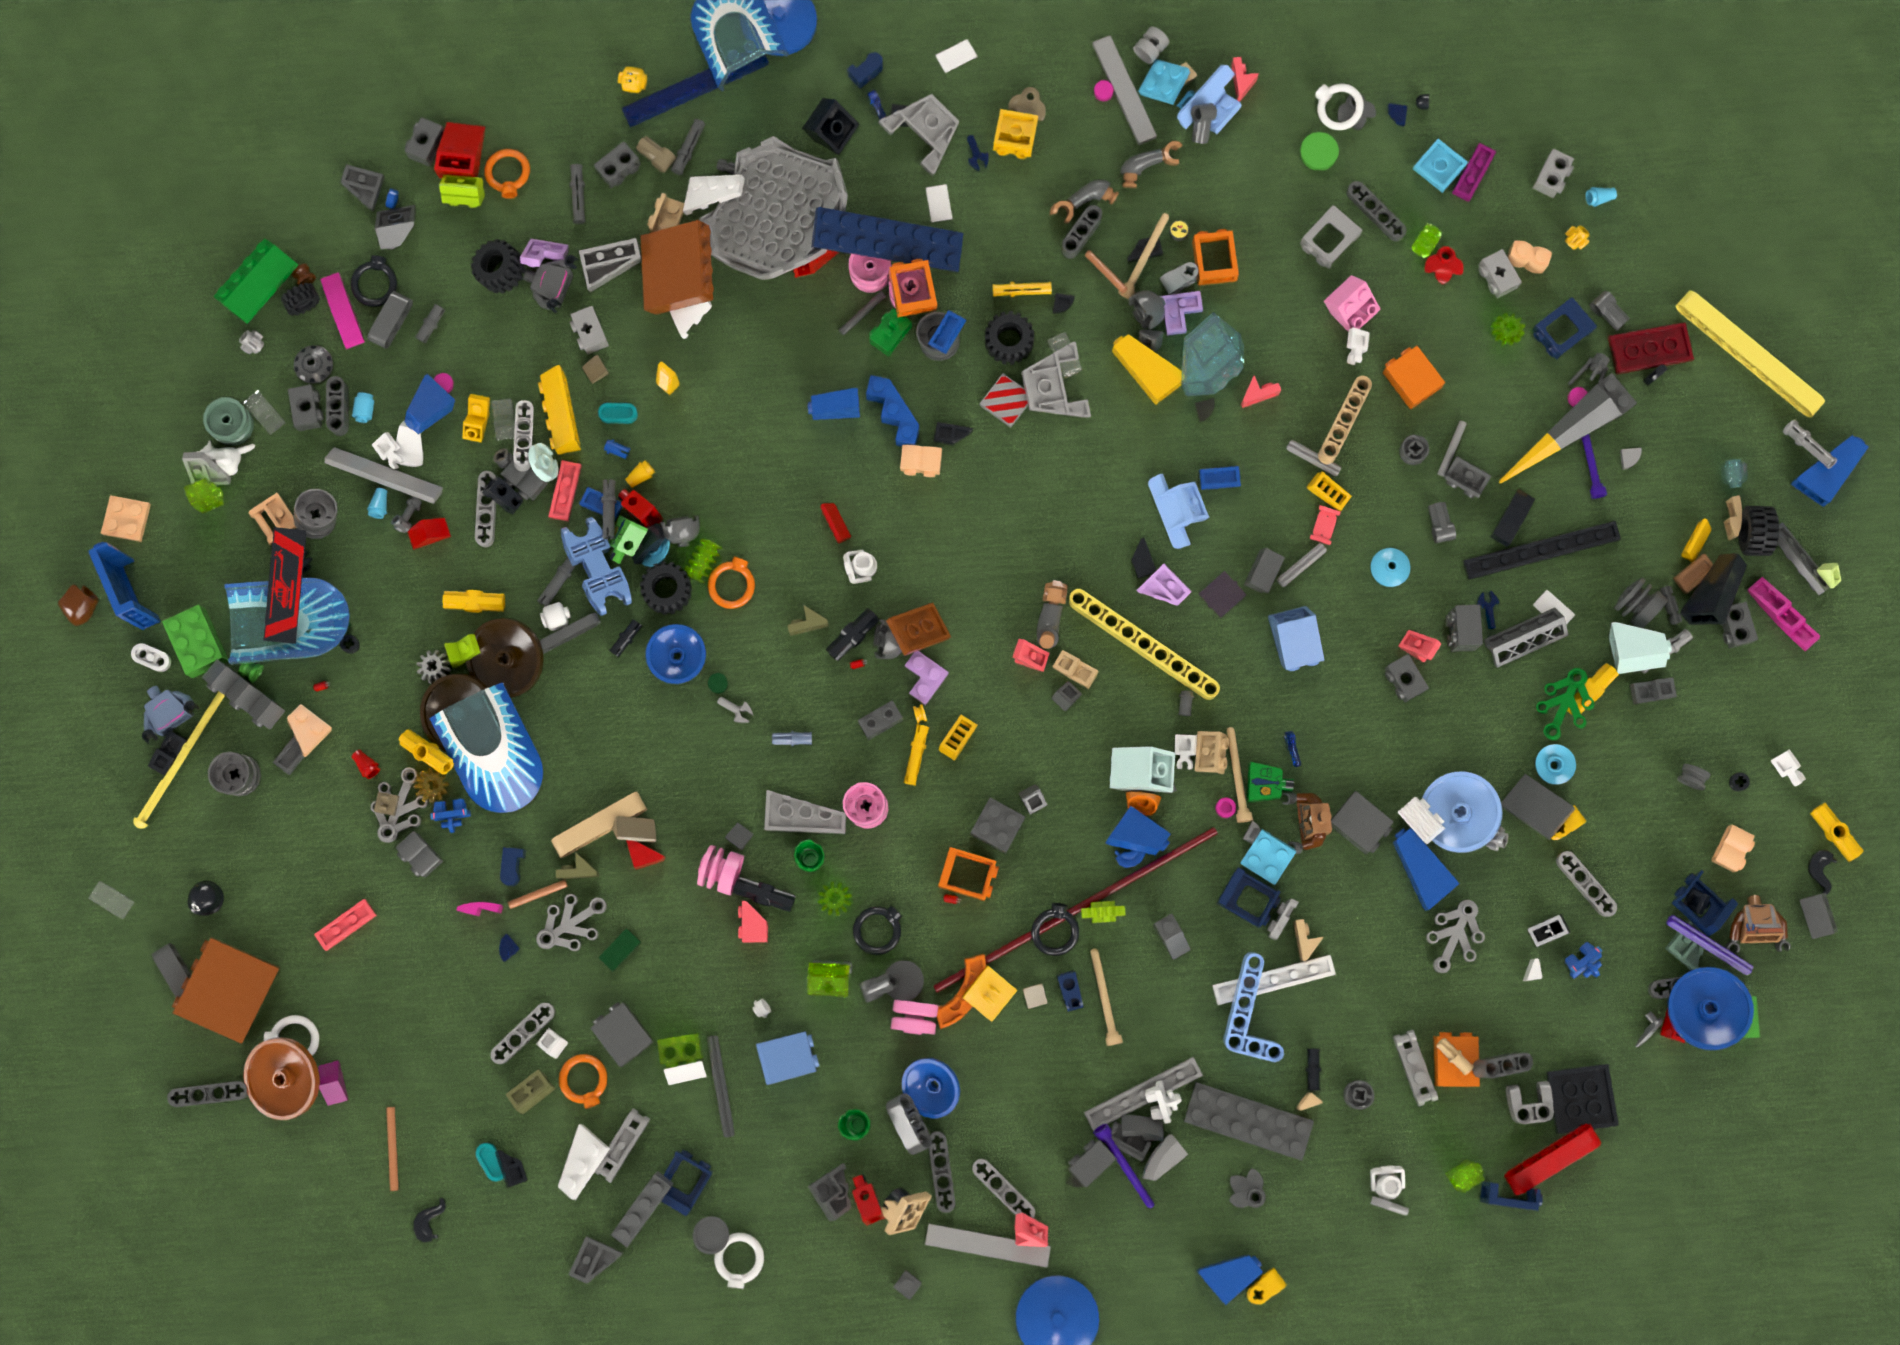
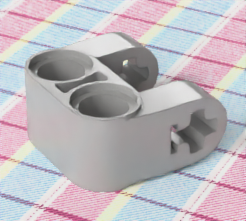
M1541 1081L1536 1084L1539 1103L1523 1105L1519 1086H1506L1508 1107L1514 1122L1530 1124L1546 1122L1552 1119L1554 1110L1549 1081ZM1541 1106L1546 1109V1115L1543 1118L1538 1114ZM1520 1109H1524L1526 1112L1524 1120L1518 1118V1111Z

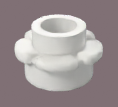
M764 999L754 1001V1013L758 1017L766 1018L767 1014L771 1012L768 1003Z

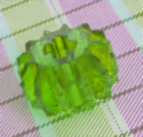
M1426 224L1412 244V251L1418 256L1428 257L1440 240L1442 231L1434 225Z
M1507 312L1502 317L1497 316L1496 322L1492 323L1494 329L1491 331L1492 335H1497L1495 341L1502 340V346L1506 342L1509 346H1512L1514 342L1519 343L1520 337H1523L1525 334L1522 330L1525 328V324H1520L1522 317L1515 319V313H1512L1509 317Z
M830 882L831 889H828L826 885L823 886L824 890L827 891L826 894L823 892L818 893L824 897V899L818 900V903H826L822 906L821 910L825 911L829 907L828 915L831 916L834 909L836 915L840 916V908L843 912H847L844 904L851 906L852 903L846 901V899L852 898V894L844 895L849 888L846 886L841 890V882L838 883L837 888H835L834 882ZM833 894L840 895L841 899L837 900V904H834L833 901L830 903V898H833Z

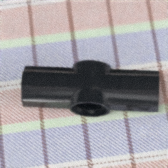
M867 608L854 622H850L842 629L840 635L826 648V651L838 662L852 648L857 647L864 640L866 634L880 619L872 610Z
M739 876L732 892L736 895L752 899L753 902L768 907L773 906L791 912L796 898L795 895L777 890L774 886L762 882L757 883Z

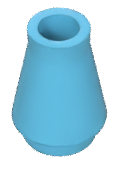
M1592 187L1586 192L1587 204L1594 207L1617 197L1615 188Z
M376 488L367 508L369 516L382 519L387 514L388 491L386 489Z

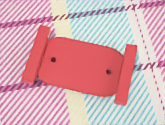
M1320 505L1319 510L1322 511L1318 514L1313 535H1310L1309 539L1331 545L1332 541L1329 539L1332 537L1336 524V515L1340 516L1341 512Z

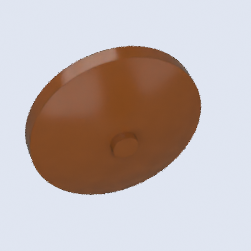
M276 1037L263 1041L251 1051L244 1067V1084L247 1087L249 1099L261 1113L270 1118L289 1120L298 1117L309 1110L317 1098L320 1078L316 1062L310 1052L293 1039Z

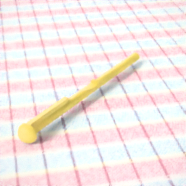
M217 692L138 818L134 817L133 823L137 828L143 829L148 826L145 822L225 697L221 692Z

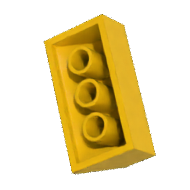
M557 365L540 375L541 382H538L540 393H544L545 400L542 401L544 412L548 413L549 419H546L547 429L552 432V438H549L552 450L555 449L557 454L560 455L581 450L567 378L561 366Z

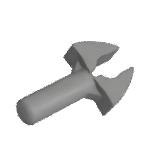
M720 697L717 701L719 705L735 713L734 722L749 723V720L743 718L740 713L746 711L753 715L751 708L746 702H744L743 706H737L723 697Z
M1375 1196L1372 1197L1371 1204L1402 1215H1407L1409 1212L1407 1207Z

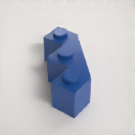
M870 375L866 392L867 400L884 404L881 423L898 426L896 446L916 445L920 432L919 424L890 379Z

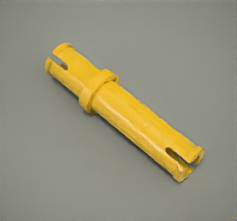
M1051 282L992 284L993 297L1010 296L1012 298L1015 295L1051 294L1052 292Z
M919 724L916 726L915 737L910 745L912 748L907 771L903 781L905 784L916 786L923 751L927 746L925 745L929 730L927 726Z

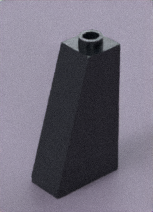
M1736 553L1720 554L1680 612L1690 625L1725 624L1747 567L1741 556Z

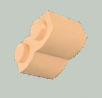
M1514 241L1507 257L1512 266L1525 267V269L1532 273L1540 274L1548 267L1552 252L1543 247H1533L1525 241Z
M902 445L900 470L909 476H914L916 473H923L925 477L940 475L942 448Z
M1733 824L1728 825L1711 861L1731 872L1742 870L1746 864V859H1744L1746 853L1751 852L1755 845L1753 841L1754 835Z

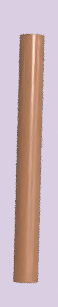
M389 1107L386 1110L390 1191H397L399 1187L395 1107Z

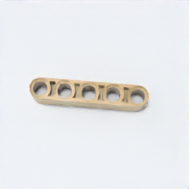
M1359 376L1354 381L1318 453V459L1323 464L1333 463L1339 454L1372 387V382L1367 376ZM1357 385H1362L1365 390L1359 389ZM1349 401L1355 402L1357 406H1352ZM1341 417L1347 418L1349 423L1343 422ZM1333 434H1338L1341 439H1336ZM1325 450L1331 451L1333 455H1327Z
M634 792L557 835L551 842L560 858H564L612 831L616 816L637 817L644 813L647 808L639 793Z

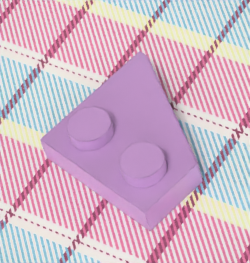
M1165 563L1136 590L1138 593L1152 596L1176 606L1192 592Z

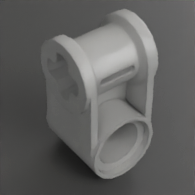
M1188 262L1165 273L1160 280L1168 294H1177L1195 283L1198 267L1196 264ZM1186 271H1188L1189 273L1193 272L1192 276L1186 274Z

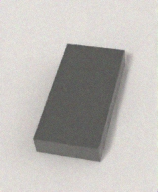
M294 736L273 761L276 766L288 775L294 771L304 758Z

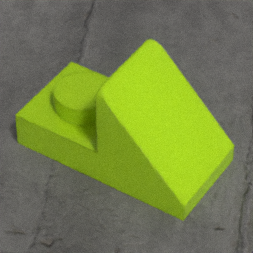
M469 634L454 643L444 644L453 668H457L481 653L475 634Z

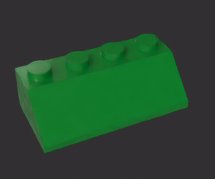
M264 238L213 297L227 310L248 324L299 265L277 246Z

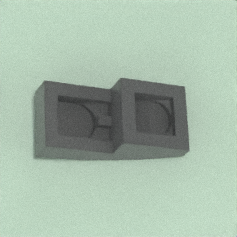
M1673 678L1657 679L1630 685L1633 704L1677 697Z
M1121 1115L1122 1136H1143V1141H1164L1162 1121L1144 1116Z

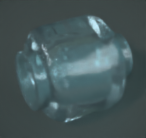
M1741 459L1725 460V464L1721 465L1722 482L1729 484L1730 488L1742 487V483L1748 480L1747 463L1742 462Z

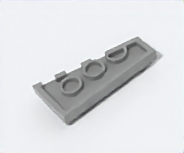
M767 790L764 830L845 834L846 814Z

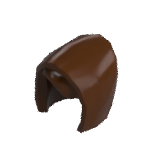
M73 584L57 604L70 623L74 626H79L88 622L92 617L99 598L85 585L80 590L77 585Z

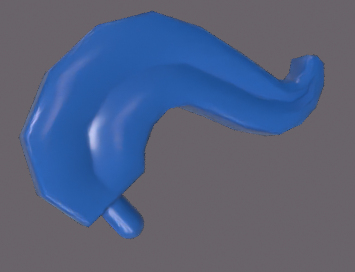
M1115 850L1117 855L1115 859L1118 865L1124 868L1136 866L1145 856V853L1134 850L1121 854L1118 850Z

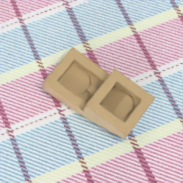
M1740 495L1731 497L1726 501L1730 515L1724 521L1728 541L1736 538L1741 529L1742 505Z
M1064 650L1061 651L1052 666L1063 675L1088 689L1099 673L1097 669L1083 663L1079 658Z

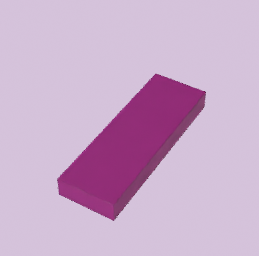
M1479 143L1452 194L1469 202L1497 151Z

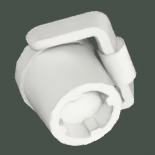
M864 550L850 551L844 554V566L850 583L856 584L872 580L871 577L877 570V562L871 554L864 552ZM856 555L851 562L849 556Z
M1391 1165L1371 1169V1190L1375 1191L1379 1197L1388 1200L1394 1199L1400 1194L1402 1188H1405V1172L1402 1166ZM1394 1173H1400V1179Z

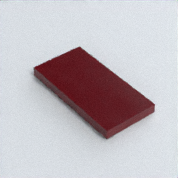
M1686 322L1610 335L1608 337L1616 375L1657 368L1661 364L1668 366L1694 360Z

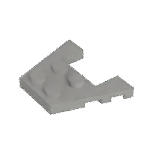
M931 94L902 110L894 112L886 118H882L878 124L892 135L903 122H906L933 149L920 163L933 176L957 128L959 120Z
M1076 342L1068 344L1021 372L1030 411L1083 418L1091 417L1088 399L1071 403L1067 402L1059 364L1079 359Z

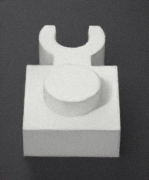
M389 432L384 433L372 444L382 460H388L389 466L392 469L399 468L396 464V459L400 463L406 461L403 455L396 452L400 447Z
M1175 734V755H1180V759L1177 761L1178 769H1182L1184 761L1188 763V769L1193 768V761L1190 759V755H1196L1197 735Z

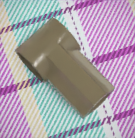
M647 136L642 138L636 147V150L649 159L652 165L662 173H665L676 160V156L669 149L660 147Z

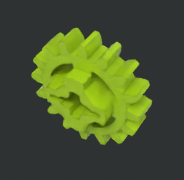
M1115 901L1091 902V908L1081 909L1082 918H1092V923L1116 922V916H1126L1125 906H1115Z

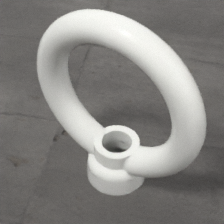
M1324 84L1315 94V97L1319 100L1317 106L1318 116L1322 123L1330 129H1348L1358 122L1363 113L1364 104L1362 96L1351 85L1336 84L1328 87ZM1347 92L1355 100V112L1345 122H1334L1328 118L1325 112V104L1334 93Z
M291 1015L281 1019L275 1024L271 1032H265L264 1041L279 1037L280 1031L285 1026L297 1023L305 1026L311 1035V1043L307 1050L312 1056L319 1045V1033L316 1026L308 1018L299 1015Z
M746 1233L729 1235L725 1248L715 1254L716 1269L728 1281L727 1287L744 1289V1283L754 1279L761 1271L764 1263V1253L760 1243L753 1236ZM733 1242H746L755 1251V1264L744 1275L732 1274L724 1266V1251Z

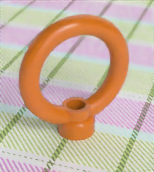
M514 149L497 151L491 155L485 164V179L492 188L501 192L503 198H515L517 196V189L521 188L529 178V161L521 152ZM514 157L520 161L522 174L517 181H508L501 184L493 178L492 169L499 159Z
M734 557L732 562L722 563L711 572L707 585L708 592L717 605L727 609L742 607L751 599L755 590V581L751 571L747 568L749 562ZM730 569L742 573L747 581L745 594L735 601H727L721 598L715 587L717 577L722 572Z
M580 1054L570 1058L563 1065L559 1074L561 1091L569 1100L584 1104L585 1109L600 1104L599 1096L604 1092L607 1085L605 1066L598 1058L589 1054ZM581 1062L592 1064L599 1073L597 1088L585 1095L575 1094L570 1090L567 1083L570 1069Z

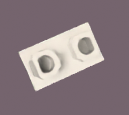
M1162 1080L1156 1081V1086L1146 1089L1145 1092L1148 1103L1158 1101L1159 1104L1151 1107L1152 1119H1163L1165 1124L1171 1123V1108L1173 1111L1178 1109L1177 1104L1181 1102V1096L1173 1094V1090H1168L1166 1095Z

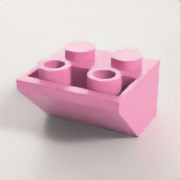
M1352 275L1324 300L1331 315L1348 332L1353 327L1360 329L1380 310L1366 281Z

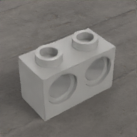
M1552 149L1533 189L1554 198L1557 192L1561 194L1566 184L1563 180L1565 176H1570L1574 168L1571 165L1574 158ZM1555 164H1561L1563 169L1557 168ZM1547 180H1552L1555 185H1550Z

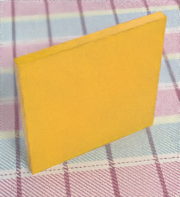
M987 965L962 998L992 1022L1017 990Z

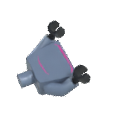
M158 686L151 687L147 690V693L152 700L144 705L146 711L144 712V732L142 733V738L147 744H149L151 738L155 741L158 740L156 734L162 737L165 736L169 730H174L193 717L195 714L192 710L194 708L199 710L200 707L187 694L170 690L161 692Z

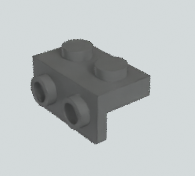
M1456 456L1444 479L1447 480L1446 483L1453 488L1458 486L1463 489L1465 495L1471 498H1479L1492 475Z

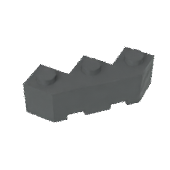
M218 659L202 677L207 682V688L214 693L219 691L231 700L229 704L236 710L242 708L253 717L251 721L260 728L264 725L271 729L285 712L276 702L268 698L259 689Z

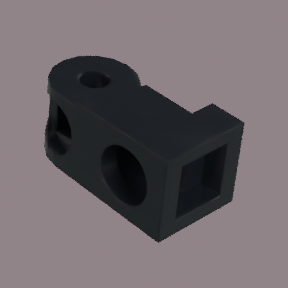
M500 477L492 479L482 491L487 498L493 499L510 514H514L523 502L522 497Z

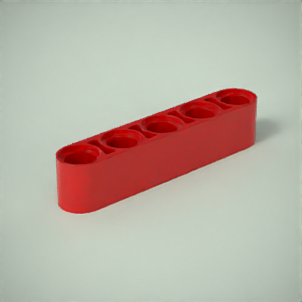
M1584 1124L1507 1171L1504 1178L1515 1195L1523 1194L1595 1150L1602 1142L1592 1125Z

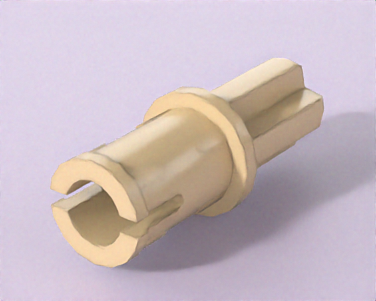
M1441 1039L1437 1043V1048L1449 1059L1448 1062L1453 1063L1464 1075L1473 1069L1474 1065L1461 1054L1462 1051L1457 1050L1447 1039Z

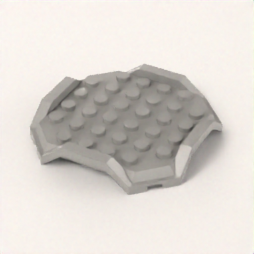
M774 136L762 141L761 145L754 149L748 147L737 152L734 175L742 174L745 178L742 195L722 203L719 202L715 210L699 218L701 222L709 225L711 231V256L735 270L767 280L805 265L826 253L827 250L813 248L811 244L816 207L846 211L848 194L837 159L824 160L795 150Z

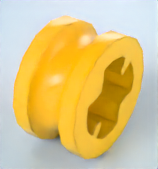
M920 704L918 708L913 706L917 724L922 720L926 722L927 718L923 704Z

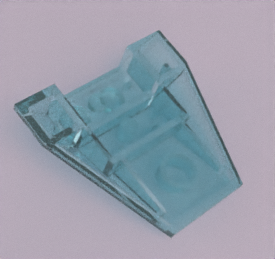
M1214 312L1184 338L1181 384L1187 396L1216 394L1233 377L1238 376L1243 369L1244 343L1241 334Z

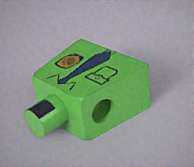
M619 516L615 525V538L609 539L608 542L614 548L610 560L620 564L625 554L631 557L634 556L648 529Z

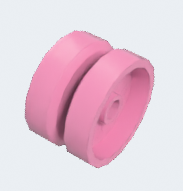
M851 254L849 258V274L852 283L859 290L866 293H875L884 289L889 284L888 271L889 267H891V261Z
M923 269L896 274L902 304L929 299ZM889 281V296L893 307L896 309Z
M894 1000L893 1011L905 1014V1018H892L890 1029L902 1030L903 1033L922 1035V1033L935 1034L936 1024L932 1021L924 1020V1017H936L939 1006Z

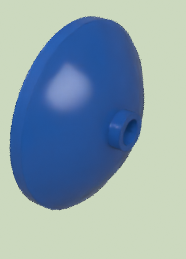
M673 624L659 629L650 638L646 648V661L649 669L658 679L670 684H682L692 680L700 673L706 660V648L702 638L696 631L685 625ZM677 653L681 654V658L678 660L674 659V655Z
M934 1058L916 1060L905 1070L902 1078V1092L912 1098L919 1114L924 1117H944L956 1107L959 1101L960 1085L953 1070L940 1060Z

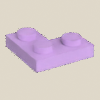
M530 239L520 256V264L539 267L544 258H549L553 261L565 259L568 254L569 245Z
M1200 291L1162 296L1166 303L1164 305L1166 335L1186 333L1184 314L1203 311Z
M919 651L914 652L905 664L907 669L920 677L909 694L926 706L949 672Z

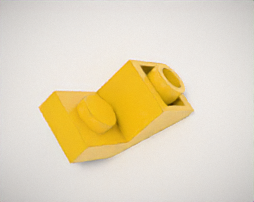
M470 394L468 397V415L463 421L462 439L482 443L489 417L490 397Z

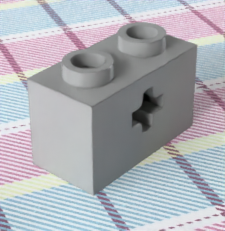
M1503 249L1482 259L1478 265L1481 276L1486 278L1489 283L1490 292L1495 294L1497 299L1517 289L1522 283Z
M593 306L570 314L573 320L570 321L574 333L578 332L580 337L577 339L581 350L585 349L587 355L609 346ZM589 328V329H590V333L587 334V333H586V329Z

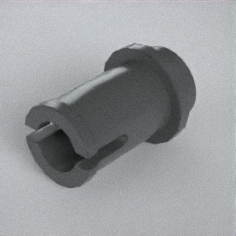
M1181 691V694H1179L1180 707L1178 715L1191 716L1192 699L1195 696H1193L1191 691Z

